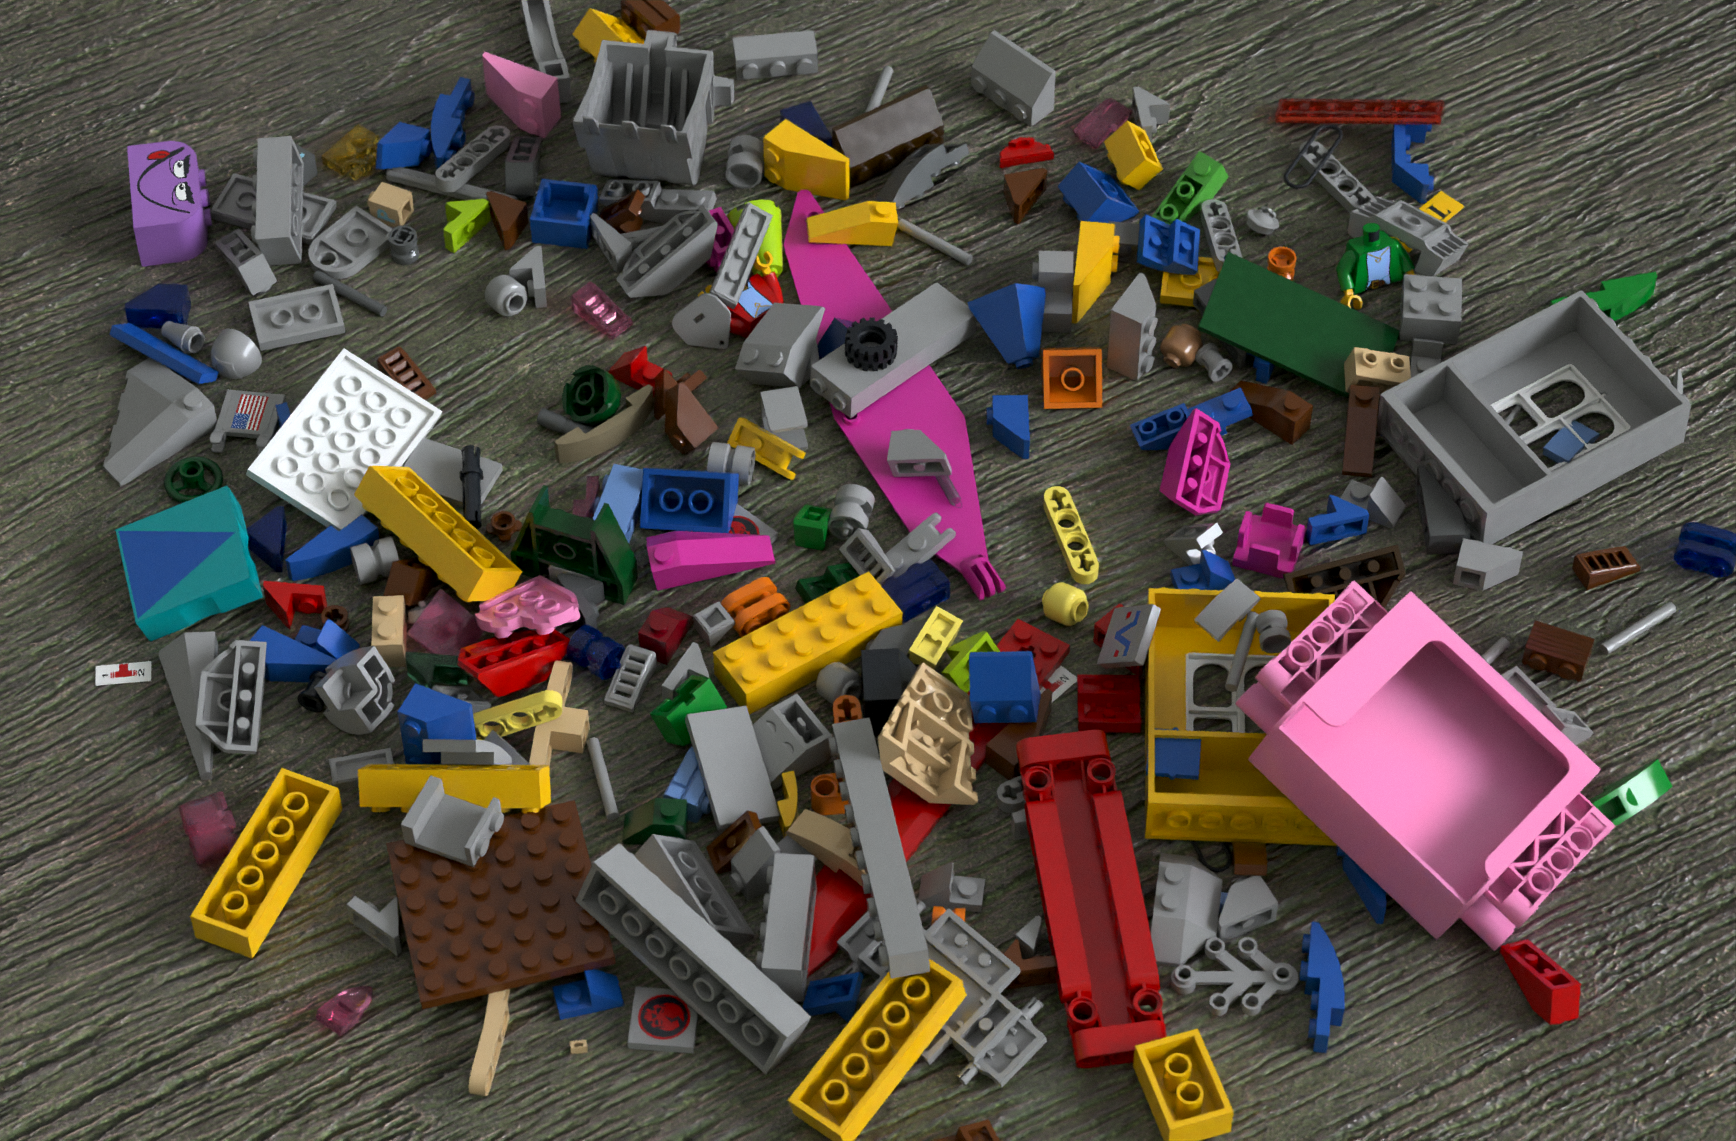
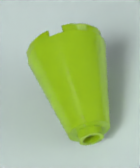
M771 200L749 201V203L773 215L757 255L762 264H767L764 259V253L766 251L771 253L773 262L769 267L771 272H775L778 278L783 271L782 216L780 207H776L775 203ZM734 208L727 215L734 229L743 209L737 212V208ZM752 266L751 270L754 275L758 273L760 276H763L762 271H758Z

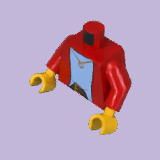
M768 251L764 253V259L767 264H762L758 255L753 264L755 269L762 271L763 276L757 273L747 279L736 307L732 309L726 306L731 312L730 333L741 335L746 339L774 303H784L782 289L775 272H771L769 267L773 262V257ZM708 285L705 288L706 293H709L712 285ZM701 291V292L698 294V296H700V295H702V294H705V293H704L703 291Z

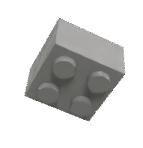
M1404 274L1400 302L1399 340L1413 341V338L1442 341L1443 344L1457 345L1462 314V279Z

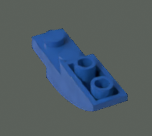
M460 77L451 96L440 93L435 104L431 121V140L436 170L452 158L459 148L464 146L466 133L463 131L462 125L465 120V113L468 107H472L475 99V92L472 91L471 79Z
M1240 387L1187 409L1185 403H1182L1130 425V428L1141 450L1169 449L1172 441L1195 408L1219 422L1221 428L1220 435L1222 436L1227 434L1226 426L1253 416L1251 407Z
M1311 922L1310 934H1303L1301 953L1307 954V962L1301 961L1299 981H1305L1304 994L1311 995L1310 1010H1316V1018H1310L1308 1038L1314 1039L1313 1052L1326 1053L1330 1025L1342 1026L1345 1009L1344 983L1340 963L1327 934L1318 922Z

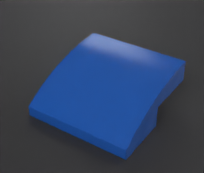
M1145 214L1139 224L1137 263L1164 272L1195 275L1198 272L1200 229L1178 219H1175L1169 225Z

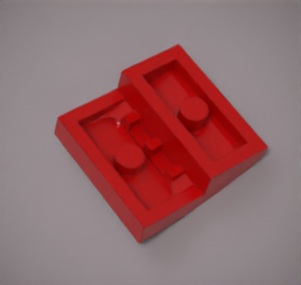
M1077 674L1078 731L1103 730L1104 732L1141 733L1139 675Z

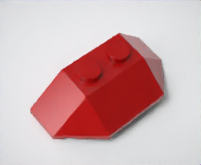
M534 630L516 631L506 638L493 637L461 648L457 665L497 697L506 696L509 693L546 681L552 672L554 662L556 660L561 661L572 647V640L557 630L546 635H539Z

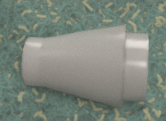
M168 321L161 330L163 337L170 340L186 354L197 353L204 345L205 336L196 326Z

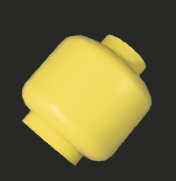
M1059 582L1051 586L1050 589H1047L1042 597L1044 614L1053 621L1066 626H1072L1081 622L1087 615L1089 608L1087 597L1084 591L1077 587Z

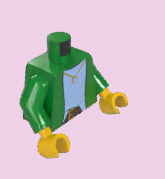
M1376 223L1365 224L1363 226V236L1350 239L1346 243L1345 253L1336 267L1340 290L1345 294L1340 303L1351 308L1350 301L1352 300L1355 310H1360L1363 306L1361 297L1355 294L1403 280L1404 274L1415 275L1413 271L1415 266L1407 250L1396 238H1390L1385 231L1380 230V226Z

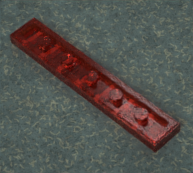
M1280 99L1275 119L1276 123L1441 125L1445 111V101Z

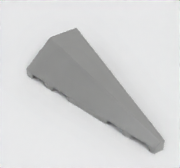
M215 631L185 632L159 651V659L201 780H212L214 743L201 734L195 725L201 671L218 656V643Z

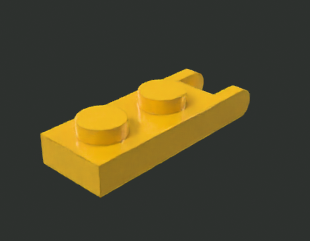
M741 417L738 418L727 442L733 448H736L738 445L755 447L756 461L790 480H794L796 476L794 472L787 469L793 455L804 459L806 454L792 444Z

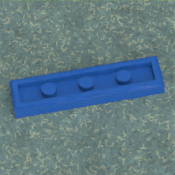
M131 323L112 325L110 335L113 338L193 382L202 384L216 381L219 373L217 370Z

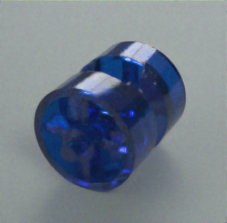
M587 624L580 627L571 637L567 646V657L579 666L589 667V671L600 679L607 680L615 674L617 669H620V660L625 647L612 638H603L601 631Z

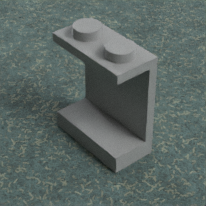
M430 775L402 821L401 828L405 843L474 867L479 857H483L486 854L489 840L493 833L500 830L504 821V814L501 811L498 798L493 797L487 808L445 794L442 779Z

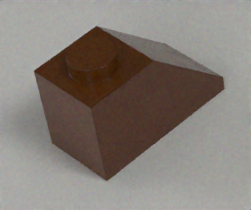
M682 381L666 391L665 433L668 435L671 445L682 454H685L698 447L719 427Z
M418 557L393 561L383 596L404 595L405 608L409 609L410 606L417 605L419 601L425 600L438 580L437 573L430 566L420 562Z

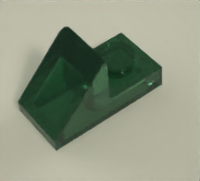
M406 652L405 654L408 676L416 684L432 689L434 686H437V682L449 685H468L469 675L457 665L459 656Z

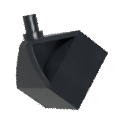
M899 648L861 650L863 718L870 717L874 737L879 736L917 670V667Z

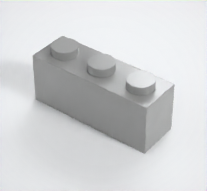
M814 30L733 37V59L737 80L818 73V52Z

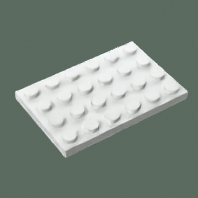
M343 349L251 464L246 476L327 528L331 525L340 531L361 514L365 517L368 513L362 507L363 503L354 496L370 465L403 467L423 437H426L439 420L443 411L348 350Z

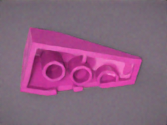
M672 531L647 537V551L657 591L776 564L769 535Z

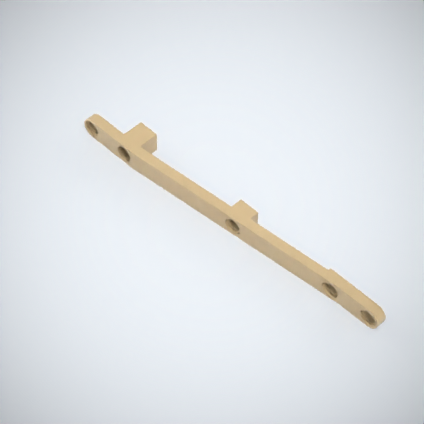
M557 660L554 662L546 690L558 692L562 696V715L555 720L535 727L529 761L531 765L550 766L552 749L576 753L584 752L590 730L588 710L565 707L573 673V665L570 662ZM510 989L489 994L484 1026L469 1078L470 1094L481 1096L489 1094L510 1019L508 1009Z

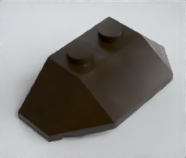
M1397 544L1283 574L1287 592L1335 595V600L1355 580L1385 608L1406 572Z

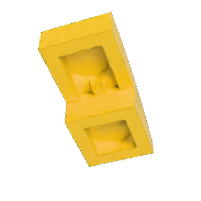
M794 771L782 773V793L785 800L777 801L780 814L778 822L783 838L787 836L785 833L798 818V792Z

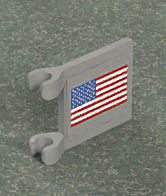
M227 390L215 430L210 435L211 451L223 453L226 436L257 438L256 446L259 448V456L274 437L278 425L275 405L284 403L285 395Z

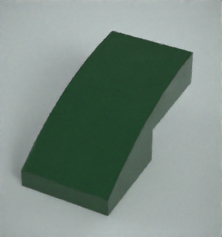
M850 563L827 566L824 575L799 579L795 589L804 603L807 604L860 575Z

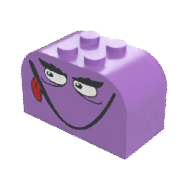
M178 141L127 146L133 229L141 266L183 262L197 257L208 244L207 226H212L210 209H205L206 206L210 205L208 188L203 189L202 187L207 186L205 170L199 169L195 151L187 144Z

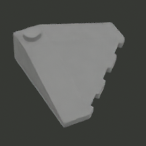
M150 357L127 370L125 392L121 393L117 409L119 414L117 423L113 425L109 445L111 446L109 455L105 457L103 464L104 470L120 487L215 430L217 424L215 408L209 399L197 387Z

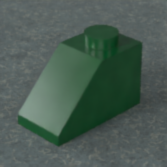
M654 798L625 814L622 844L644 845L652 834L687 839V799Z

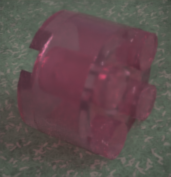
M222 791L179 805L185 833L188 835L189 845L198 865L228 856L238 840L237 834H232L233 828H236L232 811L230 809L224 811L228 807Z

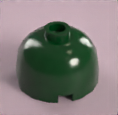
M594 365L583 366L573 372L572 375L575 377L571 380L570 384H565L562 393V405L565 413L570 415L576 422L585 425H600L612 418L617 413L622 396L620 386L614 376Z

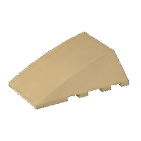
M924 662L920 664L878 736L880 761L883 771L929 803L975 805L978 802V796L972 788V783L976 780V769L971 767L970 756L974 754V743L969 740V732L973 730L970 695Z

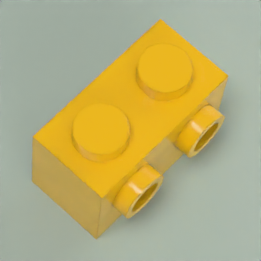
M1126 121L1104 141L1109 152L1107 157L1117 170L1116 176L1118 180L1125 186L1130 185L1140 190L1163 170L1146 131L1129 121Z

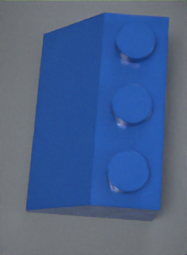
M653 467L643 468L640 528L729 533L738 502L739 473Z
M414 684L397 711L406 764H441V752H423V739L477 740L471 703L419 684Z

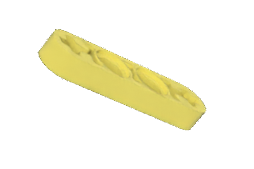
M1050 487L1044 493L1043 507L1071 576L1080 584L1093 583L1098 577L1099 562L1072 497L1064 487ZM1053 499H1057L1058 502H1062L1061 510H1058L1057 502ZM1067 519L1071 520L1074 525L1064 528L1058 523L1061 520ZM1072 542H1078L1084 547L1080 550H1071L1067 545ZM1084 559L1085 568L1090 571L1080 568L1081 560Z
M545 690L474 713L477 740H484L492 730L503 737L559 718L562 715V696L558 692ZM517 712H523L528 715L524 717H516L513 714ZM492 721L498 722L499 725L488 726L485 723Z

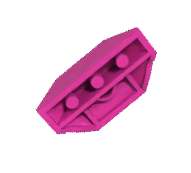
M1197 408L1191 412L1169 446L1159 490L1171 501L1195 516L1217 513L1221 510L1230 469L1225 443L1220 435L1221 428L1219 422Z

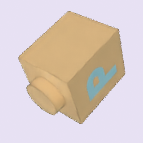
M381 182L378 188L372 191L368 197L367 205L370 209V214L393 228L405 225L414 212L412 192Z

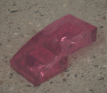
M1110 97L1093 109L1077 125L1073 133L1076 137L1097 149L1111 131L1115 132L1131 116L1132 110Z
M587 476L586 500H573L574 515L593 519L594 502L597 497H601L599 476Z

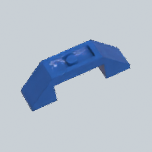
M1421 103L1413 109L1422 110L1420 111L1418 123H1401L1402 118L1394 123L1391 139L1392 182L1420 204H1425L1427 193L1433 192L1434 176H1429L1428 164L1411 163V154H1406V151L1410 149V142L1425 143L1426 132H1431L1432 120L1422 123L1427 110V104Z

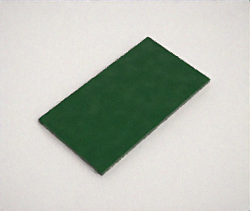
M1230 252L1224 256V262L1197 328L1199 331L1348 398L1349 392H1346L1344 363L1353 348H1367L1369 350L1392 353L1400 330Z

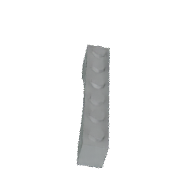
M519 0L536 70L558 78L560 103L572 101L570 76L566 60L558 43L549 0Z

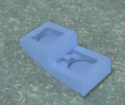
M1576 420L1572 421V425H1570L1586 444H1593L1600 436L1599 433ZM1563 427L1543 447V455L1557 463L1564 461L1569 463L1575 455L1584 449L1585 444L1566 427Z

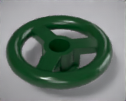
M199 456L187 457L177 461L168 469L164 477V488L167 494L180 503L217 490L223 485V472L219 465L208 458ZM203 466L213 472L215 478L213 485L205 481ZM177 472H180L181 480L173 482L174 476ZM186 488H198L204 493L189 496L178 491Z

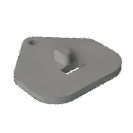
M705 293L678 311L673 318L672 325L675 332L688 345L726 349L729 344L731 312L717 296ZM703 313L704 315L701 320L696 322L694 318Z

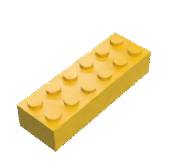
M372 465L368 467L354 496L363 503L362 507L366 511L374 514L381 520L380 523L384 528L392 531L400 538L399 541L402 545L412 549L419 556L420 562L430 566L442 582L449 584L461 600L469 603L472 601H487L515 586L523 571L410 467Z
M868 571L714 651V674L739 706H747L750 715L816 680L819 672L830 663L841 662L845 665L860 657L861 650H865L868 642L872 638L875 639L882 629L902 625L903 612Z
M281 768L192 912L190 918L195 938L249 958H254L340 815L342 804L339 788Z
M929 959L930 972L893 979L890 978L888 972L788 1099L794 1115L832 1141H854L967 996L962 979Z

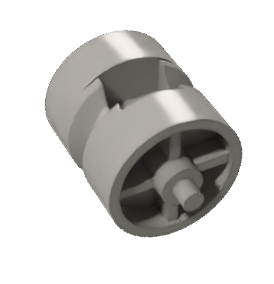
M846 484L838 489L834 508L828 521V529L835 537L847 541L858 528L867 530L868 518L872 513L875 502L872 492L856 484Z

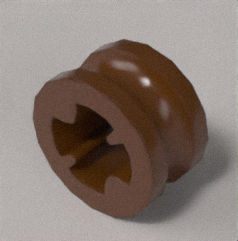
M331 605L322 611V628L327 619L333 621V618H340V620L337 619L335 624L345 632L348 630V612L344 607Z

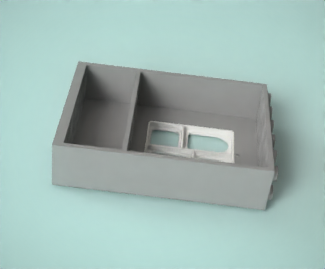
M1580 290L1381 393L1377 432L1415 475L1417 474L1418 466L1424 465L1462 510L1464 523H1469L1470 537L1473 540L1494 544L1684 442L1691 404L1684 394H1680L1671 384L1669 378L1660 373L1653 365L1651 359L1640 352L1632 339L1625 336L1619 330L1614 320L1607 317L1599 309L1596 301ZM1570 381L1579 385L1584 391L1585 397L1583 401L1554 418L1547 417L1530 398L1532 395L1557 382ZM1515 404L1522 406L1538 424L1536 428L1520 436L1498 414ZM1589 413H1601L1612 420L1614 431L1610 436L1595 444H1586L1570 426L1572 421ZM1563 427H1566L1585 444L1584 449L1575 455L1569 463L1564 461L1547 468L1527 445L1555 430H1561Z

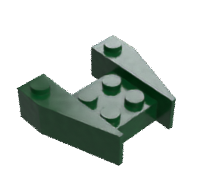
M543 485L510 553L511 561L523 571L522 575L532 578L539 575L543 576L548 565L592 577L595 580L602 581L605 600L625 605L638 579L637 559L609 504L604 503L596 520L570 514L562 509L550 508L548 486Z

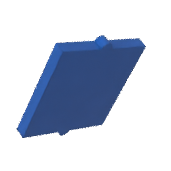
M1155 738V776L1169 777L1170 780L1175 778L1198 780L1201 739ZM1147 751L1146 776H1148V751Z

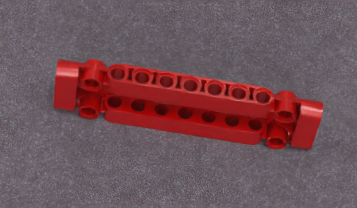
M1086 730L1025 738L1016 744L1023 783V797L1026 801L1025 817L1051 955H1055L1057 965L1056 982L1061 1004L1065 1005L1067 1015L1066 1026L1071 1036L1075 1063L1079 1068L1133 1063L1136 1045L1167 1037L1162 1013L1163 999L1158 993L1160 990V980L1123 796L1121 790H1117L1115 781L1116 769L1111 762L1106 733L1103 730ZM1103 776L1106 780H1097L1094 777ZM1032 784H1041L1044 787L1035 788ZM1143 1005H1148L1152 1007L1154 1011L1145 1012L1141 1010L1139 1007ZM1085 1014L1089 1019L1079 1020L1075 1015Z

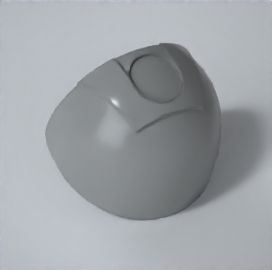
M235 329L222 330L211 348L212 367L219 372V375L225 378L241 379L255 372L262 362L260 351L255 343L245 334Z

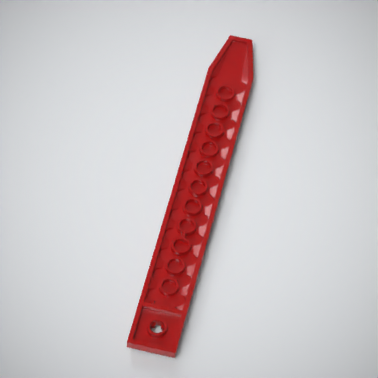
M1020 619L1016 620L997 644L1000 652L1032 651L1035 657L1033 660L1040 690L1070 653L1069 644ZM971 709L973 730L969 732V740L974 743V754L970 756L971 767L975 768L977 773L985 762L986 744L1009 723H975ZM893 778L887 789L907 863L952 804L929 803ZM826 865L816 876L817 892L807 978L835 956L840 949L837 941L868 911L867 898H871L870 893L864 894L863 887L841 869L835 873Z

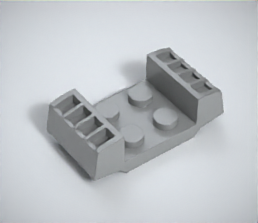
M1376 196L1373 200H1369L1368 203H1364L1361 207L1352 210L1350 213L1348 233L1353 238L1363 236V226L1365 224H1378L1380 230L1385 231L1390 237L1398 238L1411 249L1422 251L1415 271L1425 276H1435L1457 262L1468 246L1467 242L1452 233L1450 225L1402 200L1392 202Z

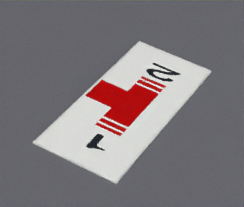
M151 661L96 666L95 686L151 681Z
M1060 666L1042 687L1040 693L1042 694L1047 689L1051 690L1053 702L1077 682V677L1063 666Z

